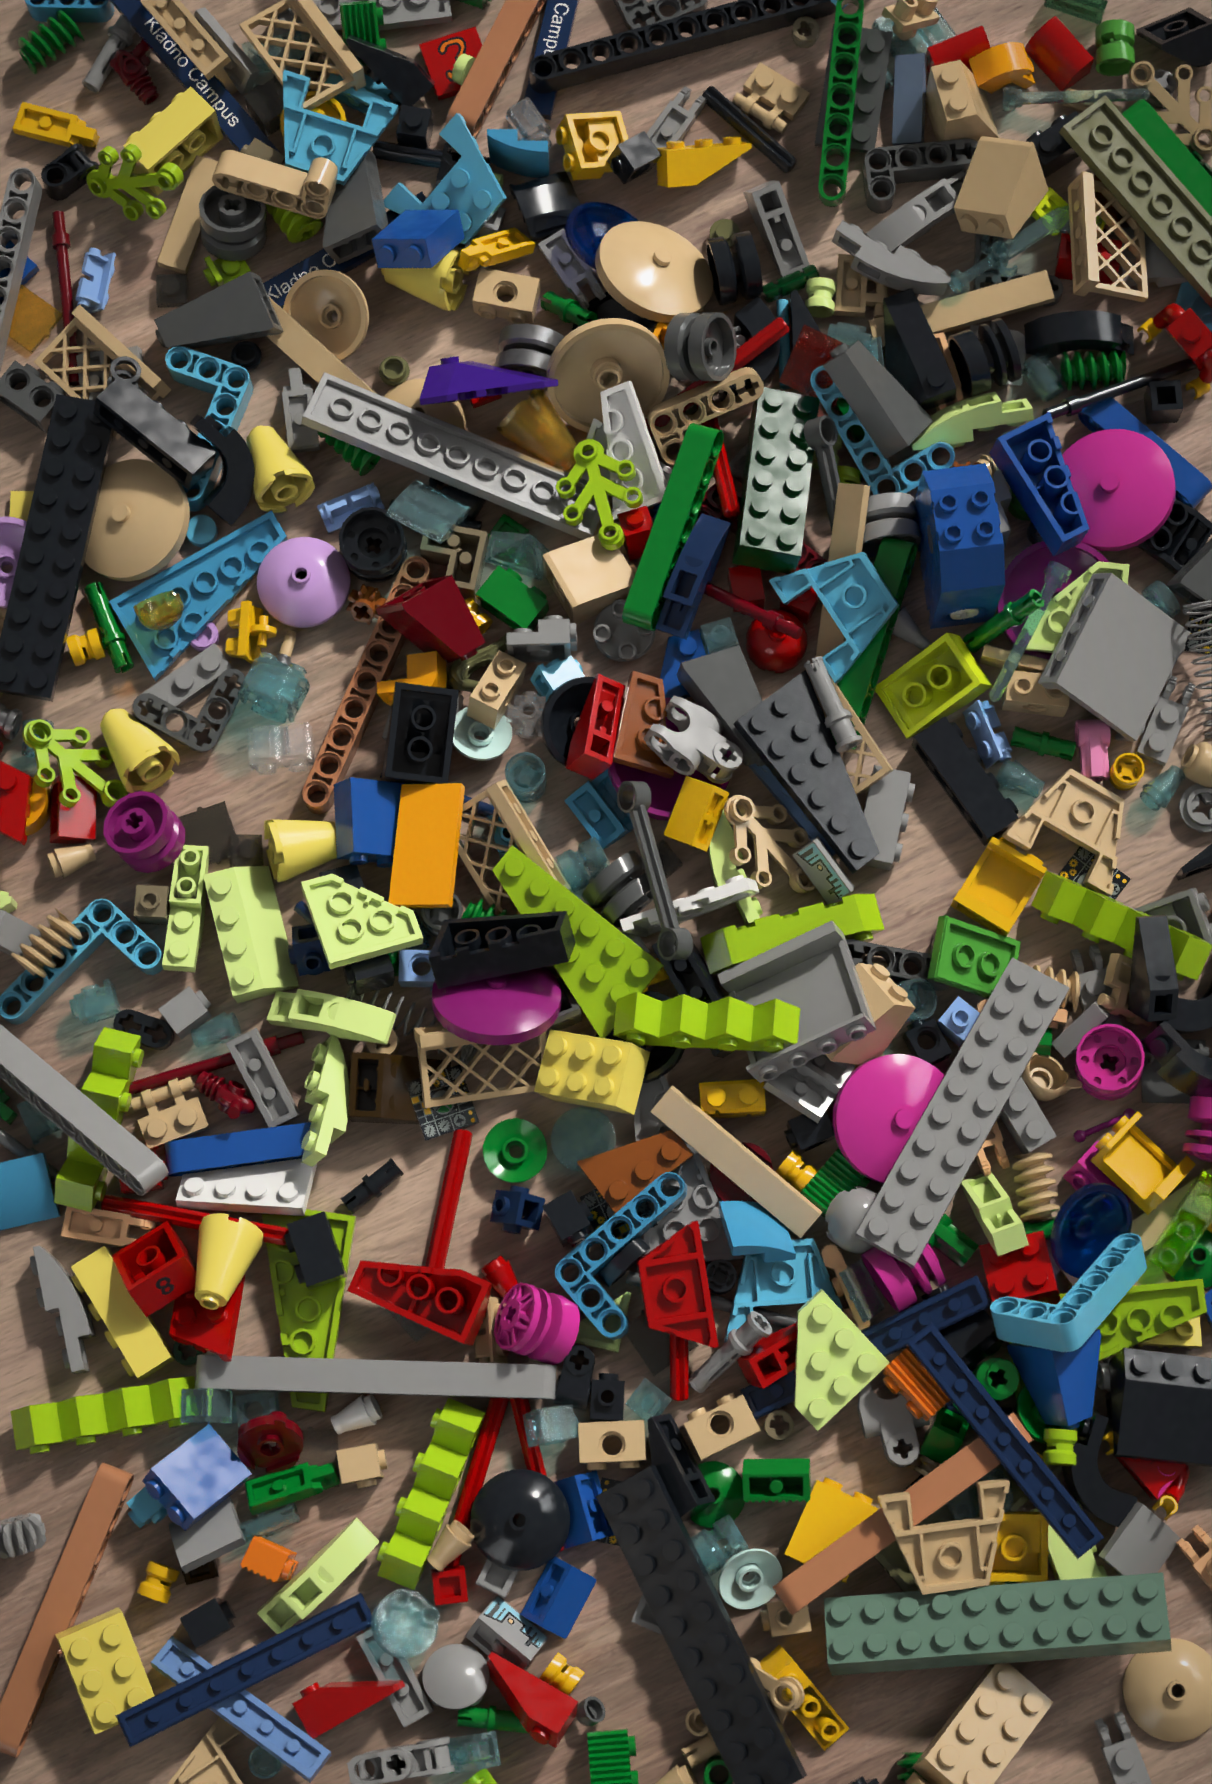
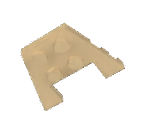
M1071 768L1050 786L1003 833L1002 837L1027 851L1031 849L1042 824L1095 854L1092 865L1082 884L1109 897L1114 891L1112 879L1113 871L1117 866L1118 857L1115 854L1117 840L1120 839L1125 799Z
M1007 1478L977 1482L980 1517L913 1526L911 1500L908 1492L877 1496L882 1511L922 1595L989 1585L998 1544L996 1540L999 1526L1003 1521L1005 1511L1003 1509L1005 1497L1010 1487Z
M219 1717L168 1784H243L221 1750L223 1745L237 1737L241 1732Z

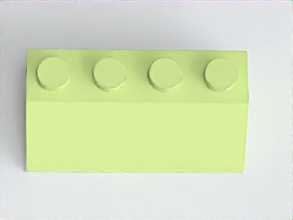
M269 866L232 867L203 875L232 995L236 1002L241 1003L275 994L276 991L283 992L298 988L299 984L294 964L291 965L289 944Z

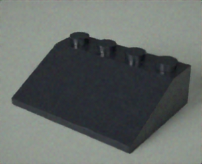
M1123 1348L1109 1361L1114 1457L1212 1467V1358Z

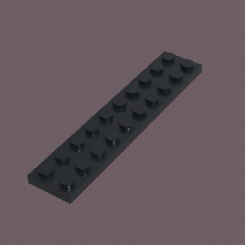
M56 394L0 637L1 693L53 702L114 433L111 427L93 414L94 400Z
M649 1466L597 1495L596 1498L734 1783L792 1784L806 1777L807 1774L656 1466Z

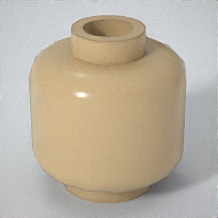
M1200 742L1197 745L1192 744L1188 747L1182 757L1181 767H1183V773L1187 779L1206 788H1212V745L1208 742Z

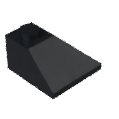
M1190 7L1136 29L1139 37L1194 67H1204L1212 63V20Z

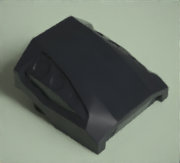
M566 171L557 172L518 185H509L511 195L516 199L518 209L523 215V221L527 225L529 238L533 242L545 240L561 229H564L569 234L588 227L584 211Z
M1175 498L1172 511L1164 525L1152 537L1137 545V547L1162 563L1176 575L1205 545L1212 534V522L1196 509Z

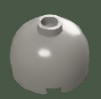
M855 1186L856 1189H852L849 1192L843 1190L831 1201L825 1214V1222L828 1223L829 1233L826 1231L827 1236L836 1246L855 1254H861L872 1249L874 1246L855 1235L878 1194L870 1189Z

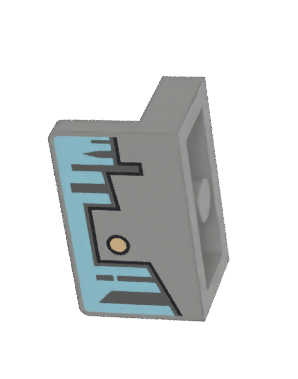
M818 836L792 855L827 904L836 903L842 897L854 891L855 886Z
M496 1596L465 1635L467 1639L488 1656L492 1651L523 1670L548 1639L545 1633L527 1618L520 1615L516 1609L500 1596Z

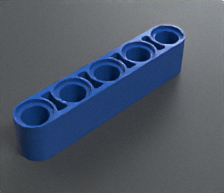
M1114 398L1083 408L1081 413H1078L1079 420L1092 433L1107 429H1124L1140 433L1154 441L1166 454L1172 466L1176 483L1175 498L1195 508L1212 490V484L1204 474Z
M311 1122L166 1142L164 1146L166 1165L169 1172L168 1176L177 1177L183 1176V1174L301 1159L304 1153L301 1144L305 1134L310 1130Z

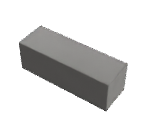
M1096 1001L1052 1042V1045L1066 1058L1077 1049L1083 1035L1093 1027L1102 1025L1112 1015L1104 1007L1098 1005Z

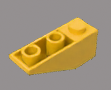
M723 137V143L713 144V139H696L695 145L684 146V141L666 142V147L657 148L662 155L657 161V185L667 188L698 185L750 150L752 144L741 142V137Z
M780 1644L759 1662L761 1669L773 1677L780 1679L790 1676L801 1683L804 1689V1701L798 1709L791 1712L824 1751L850 1729ZM786 1688V1695L792 1699L790 1689Z

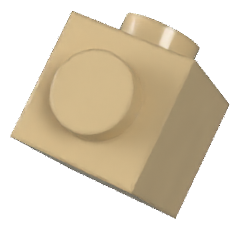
M376 1443L336 1451L341 1483L343 1485L356 1483L357 1489L377 1485L376 1479L383 1478L382 1470L388 1469L385 1450H379Z
M782 1601L765 1603L766 1610L760 1611L763 1631L770 1630L771 1637L812 1631L808 1605L794 1615L790 1614Z

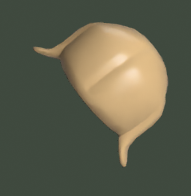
M1034 1052L1021 1076L1033 1097L1038 1101L1044 1102L1055 1100L1059 1096L1066 1094L1069 1090L1079 1089L1083 1086L1081 1081L1070 1078V1074L1063 1069L1056 1059L1051 1056L1038 1055L1036 1052Z

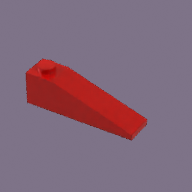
M360 1261L347 1291L462 1344L473 1346L486 1316L492 1283L460 1269Z

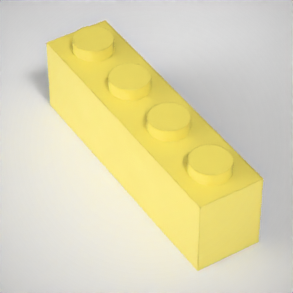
M104 1245L71 1266L75 1273L71 1279L81 1294L86 1291L92 1301L88 1304V1308L97 1321L102 1319L108 1328V1331L104 1332L110 1345L113 1349L119 1347L125 1358L121 1360V1363L130 1377L136 1375L138 1379L144 1380L174 1361L175 1358L151 1316L146 1317L127 1291L111 1256L113 1253Z

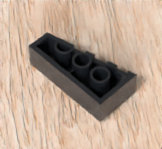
M567 911L449 919L443 921L428 958L437 987L442 989L569 962L576 942Z

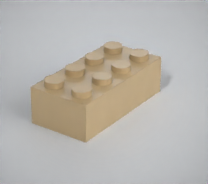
M991 1664L912 1768L930 1784H994L1054 1702L1011 1664Z

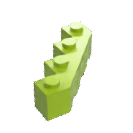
M1046 871L1031 906L1042 912L1041 918L1057 925L1059 920L1073 924L1083 930L1081 936L1096 943H1099L1101 938L1113 942L1124 948L1123 955L1131 959L1133 956L1136 917L1151 916L1049 871ZM1168 925L1177 979L1183 981L1186 976L1198 980L1211 952L1212 944L1189 932Z
M853 894L842 897L840 902L824 905L822 902L798 908V911L792 914L780 916L778 913L755 919L749 925L738 928L735 925H731L701 937L700 940L709 973L719 974L829 921H833L844 933L846 940L870 942L874 940V934L885 930L875 894Z
M635 992L617 999L613 1035L637 1046L650 1045L681 1049L708 1048L724 1051L746 1050L776 1053L798 1043L800 1008L778 999L753 1006L728 996L708 1004L685 994L661 1001L640 992Z
M104 1027L94 1043L92 1071L82 1086L81 1092L121 1125L124 1112H128L132 1100V1094L128 1093L129 1087L134 1080L137 1068L141 1067L144 1050L140 1049V1035ZM69 1136L67 1159L55 1180L54 1203L92 1212L97 1201H102L107 1189V1182L105 1180L108 1169Z
M195 1376L170 1378L149 1385L123 1387L102 1394L75 1396L55 1403L29 1405L11 1411L16 1451L30 1449V1455L49 1452L52 1445L76 1441L77 1446L96 1443V1437L122 1432L123 1437L142 1434V1428L168 1423L169 1428L181 1427L189 1424V1418L201 1415L197 1389H195Z
M448 1398L443 1410L436 1409L430 1423V1427L435 1428L432 1440L425 1454L418 1453L412 1471L417 1472L414 1485L407 1498H400L394 1513L395 1516L399 1517L396 1530L389 1543L383 1541L376 1560L381 1562L378 1576L415 1590L427 1564V1557L447 1514L448 1505L464 1471L470 1450L473 1448L485 1412L451 1398Z

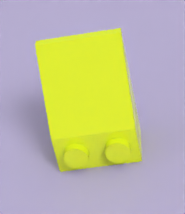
M947 632L876 686L875 691L906 739H909L943 717H947L966 706L993 685L961 637Z

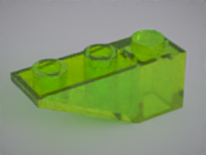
M1201 1170L1146 1257L1147 1260L1172 1276H1175L1212 1222V1176Z

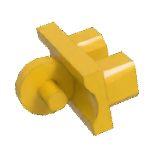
M241 601V608L228 611L227 622L229 627L239 629V636L226 640L225 652L231 657L243 658L251 664H259L261 648L267 647V638L276 637L277 629L268 625L269 617L263 615L264 610L253 606L251 601Z

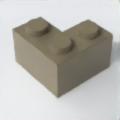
M426 520L420 545L421 557L429 563L448 566L446 576H453L464 600L472 597L476 602V592L480 587L489 546L487 531Z

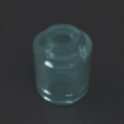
M838 322L837 325L829 324L826 341L833 350L844 342L849 346L859 340L869 350L872 334L866 333L867 327Z
M1036 354L1023 363V377L1036 397H1041L1043 402L1053 399L1064 390L1061 384L1063 380L1047 355L1040 357L1039 354Z

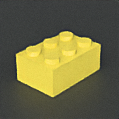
M190 86L185 92L178 93L172 99L171 104L162 112L155 113L142 130L131 134L123 146L125 148L128 144H134L142 153L141 159L135 165L134 174L157 173L168 162L176 164L184 173L193 165L196 155L202 157L223 139L215 109ZM159 186L148 187L156 196L164 191Z
M550 1029L534 1092L554 1101L635 1115L650 1052L630 1042Z
M118 1607L55 1634L86 1717L95 1735L118 1725L116 1715L155 1696L123 1612Z

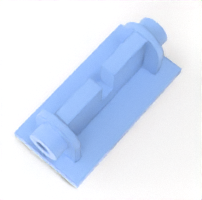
M89 248V251L84 255L81 273L89 276L90 280L84 277L80 278L75 300L78 302L77 306L80 304L90 314L104 310L108 302L110 280L115 271L114 261L116 253L114 252L102 256L99 249Z
M374 482L317 505L328 533L341 529L343 522L352 513L362 508L377 507L385 510L380 493Z
M977 700L963 712L966 726L970 730L977 746V752L983 760L985 768L988 769L999 760L1000 762L1010 760L1012 758L1010 753L1013 750L1004 731L994 734L993 729L1002 726L994 705H990L988 700L983 702Z

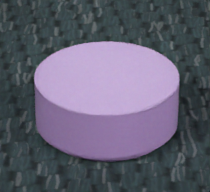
M212 622L207 623L204 631L196 639L192 640L190 643L192 648L202 652L212 644H218L219 632Z

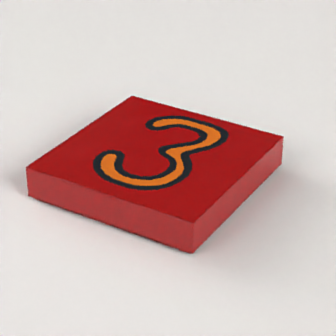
M476 26L419 44L428 74L435 82L433 88L438 101L456 96L462 86L453 82L452 70L457 58L465 53L476 59L482 47Z

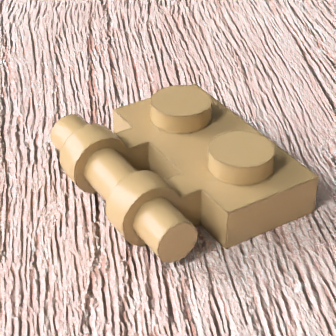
M760 62L743 85V91L750 94V96L745 97L737 92L732 103L741 108L740 110L747 116L752 115L762 121V125L767 129H775L783 134L788 123L780 118L784 115L793 121L809 100L810 93ZM761 101L773 110L769 112L758 104Z
M839 254L834 315L865 317L866 306L874 308V318L884 316L883 298L889 297L887 295L888 286L875 282V293H867V281L873 280L850 268L854 256Z
M1113 953L1110 955L1103 983L1113 988L1110 996L1101 993L1098 996L1097 1004L1104 1007L1112 1015L1117 1016L1120 1014L1125 1016L1126 1020L1134 1025L1142 1024L1148 1027L1152 1022H1147L1129 1011L1128 1004L1125 1003L1130 990L1132 959L1120 953Z
M191 1076L180 1081L178 1078L168 1081L169 1085L154 1091L147 1089L141 1092V1096L131 1100L134 1111L146 1107L149 1113L148 1116L137 1121L146 1146L151 1151L163 1147L166 1142L181 1140L210 1128L199 1097L186 1101L184 1092L195 1088ZM174 1097L176 1105L159 1111L158 1102Z

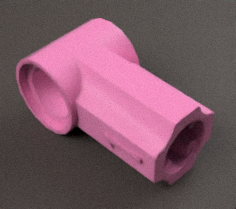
M1100 719L1076 720L1075 742H1077L1076 747L1079 748L1081 774L1095 783L1108 780L1110 778L1108 747L1110 746L1111 736L1110 726Z

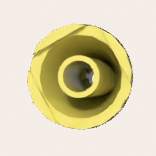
M451 250L432 268H381V274L387 283L444 311H455L462 303L467 289V285L462 284L463 275H469V271H464L457 265L461 255L458 250Z
M257 426L253 428L246 438V444L254 462L253 489L255 500L260 509L265 512L272 510L273 513H281L287 511L285 507L287 505L295 503L297 507L303 504L315 489L312 474L272 427Z
M111 709L104 714L100 723V729L126 791L129 793L137 790L151 792L167 782L174 774L171 769L175 762L177 765L180 763L179 754L176 750L125 709Z
M280 819L264 821V840L268 839L269 847L266 850L272 875L275 880L277 879V882H284L337 858L335 821Z
M214 1213L204 1216L199 1225L195 1298L201 1306L211 1310L218 1309V1307H223L227 1304L262 1247L263 1232L255 1224L241 1217L238 1222L228 1220L229 1214Z

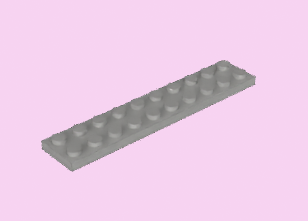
M325 372L303 414L301 424L582 540L593 536L600 517L595 498L592 499L583 513V520L579 525H568L563 516L565 507L575 503L586 486L587 480L581 478L575 486V495L572 498L563 499L558 495L556 483L559 479L567 477L568 472ZM565 485L561 488V491H568L571 486ZM572 512L568 518H575L578 513Z
M1011 958L858 1228L856 1237L912 1268L915 1267L1070 989L1069 987L1017 959Z

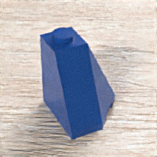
M1096 1329L1079 1349L1072 1352H1059L1017 1343L1007 1345L1008 1352L1045 1424L1060 1426V1429L1070 1430L1079 1427L1080 1421L1092 1417L1101 1342L1100 1329Z

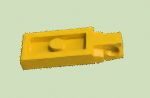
M26 102L21 103L12 128L15 134L65 147L79 143L83 146L96 148L100 139L97 130L86 127V122L80 120L77 115Z
M510 228L473 239L471 245L461 249L457 265L464 271L476 270L480 265L482 267L496 265L532 254L536 244L517 228Z

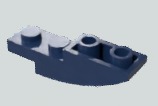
M703 513L701 514L671 574L663 595L665 602L655 629L687 640L707 582L711 583L732 523Z

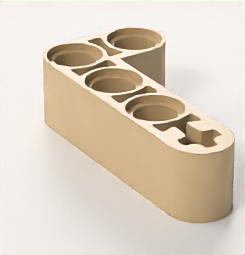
M225 150L220 155L212 182L217 188L225 192L320 219L326 216L336 188L338 168L331 160L320 157L312 161L309 171L306 173L234 150Z
M749 367L740 368L731 372L723 381H710L656 404L649 410L647 421L662 458L667 464L674 466L678 453L674 455L666 453L667 447L672 443L682 444L684 439L682 431L687 430L690 424L699 425L753 402L762 395L764 384L756 370ZM746 379L751 380V389L747 390L745 388L744 381ZM731 385L735 386L738 395H734L730 388ZM719 390L727 392V397L724 401L719 403L712 401V396L715 392ZM693 402L699 405L696 413L692 415L683 413L684 407L688 403ZM660 415H668L670 417L669 423L664 427L654 425L656 418Z

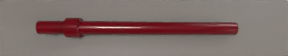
M55 211L52 213L54 234L51 235L52 248L56 250L64 329L75 318L71 314L74 311L68 249H70L71 245L70 235L66 233L64 212ZM76 331L69 338V347L78 346ZM69 353V367H77L76 355L78 353ZM78 373L69 374V385H80Z
M707 582L703 594L762 622L763 627L773 632L780 631L796 640L800 638L803 629L784 620L783 615L773 610L766 611Z
M302 1031L279 1038L275 1035L263 1039L271 1057L281 1054V1050L305 1043ZM229 1052L132 1081L128 1093L134 1095L147 1089L167 1085L168 1081L176 1078L180 1081L190 1076L200 1075L203 1071L210 1072L234 1065L236 1062Z

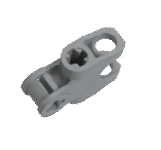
M673 696L665 707V711H667V718L678 727L680 732H674L660 724H653L643 738L645 743L666 765L682 775H692L697 770L714 783H726L732 777L733 770H736L742 763L743 753L741 749L721 735L724 729L723 724L714 714L682 697ZM675 707L682 709L686 716L679 713ZM654 736L661 738L666 744L660 743ZM728 750L732 752L729 758L724 756ZM716 767L721 768L718 774L713 773Z
M869 1382L858 1393L857 1410L864 1438L880 1436L887 1461L898 1468L909 1466L916 1460L919 1454V1443L915 1428L930 1425V1419L928 1421H925L923 1417L919 1420L916 1419L906 1408L905 1404L908 1401L901 1393L898 1397L891 1400L878 1397ZM898 1441H902L903 1446H909L910 1451L905 1454V1459H902L899 1453L894 1454L893 1449L898 1446Z
M450 1737L419 1741L416 1744L378 1749L357 1755L347 1763L350 1783L383 1784L407 1778L429 1777L454 1772L455 1769L454 1765H451L448 1747ZM367 1760L371 1761L374 1765L375 1773L373 1776L366 1771ZM399 1760H405L406 1767L405 1765L401 1766ZM357 1764H358V1770H359V1777H358V1775H357V1773H356V1766H357Z

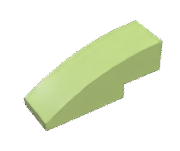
M992 1172L987 1176L980 1174L962 1181L961 1186L984 1234L998 1256L1029 1245L1023 1222L1013 1210L1010 1197Z

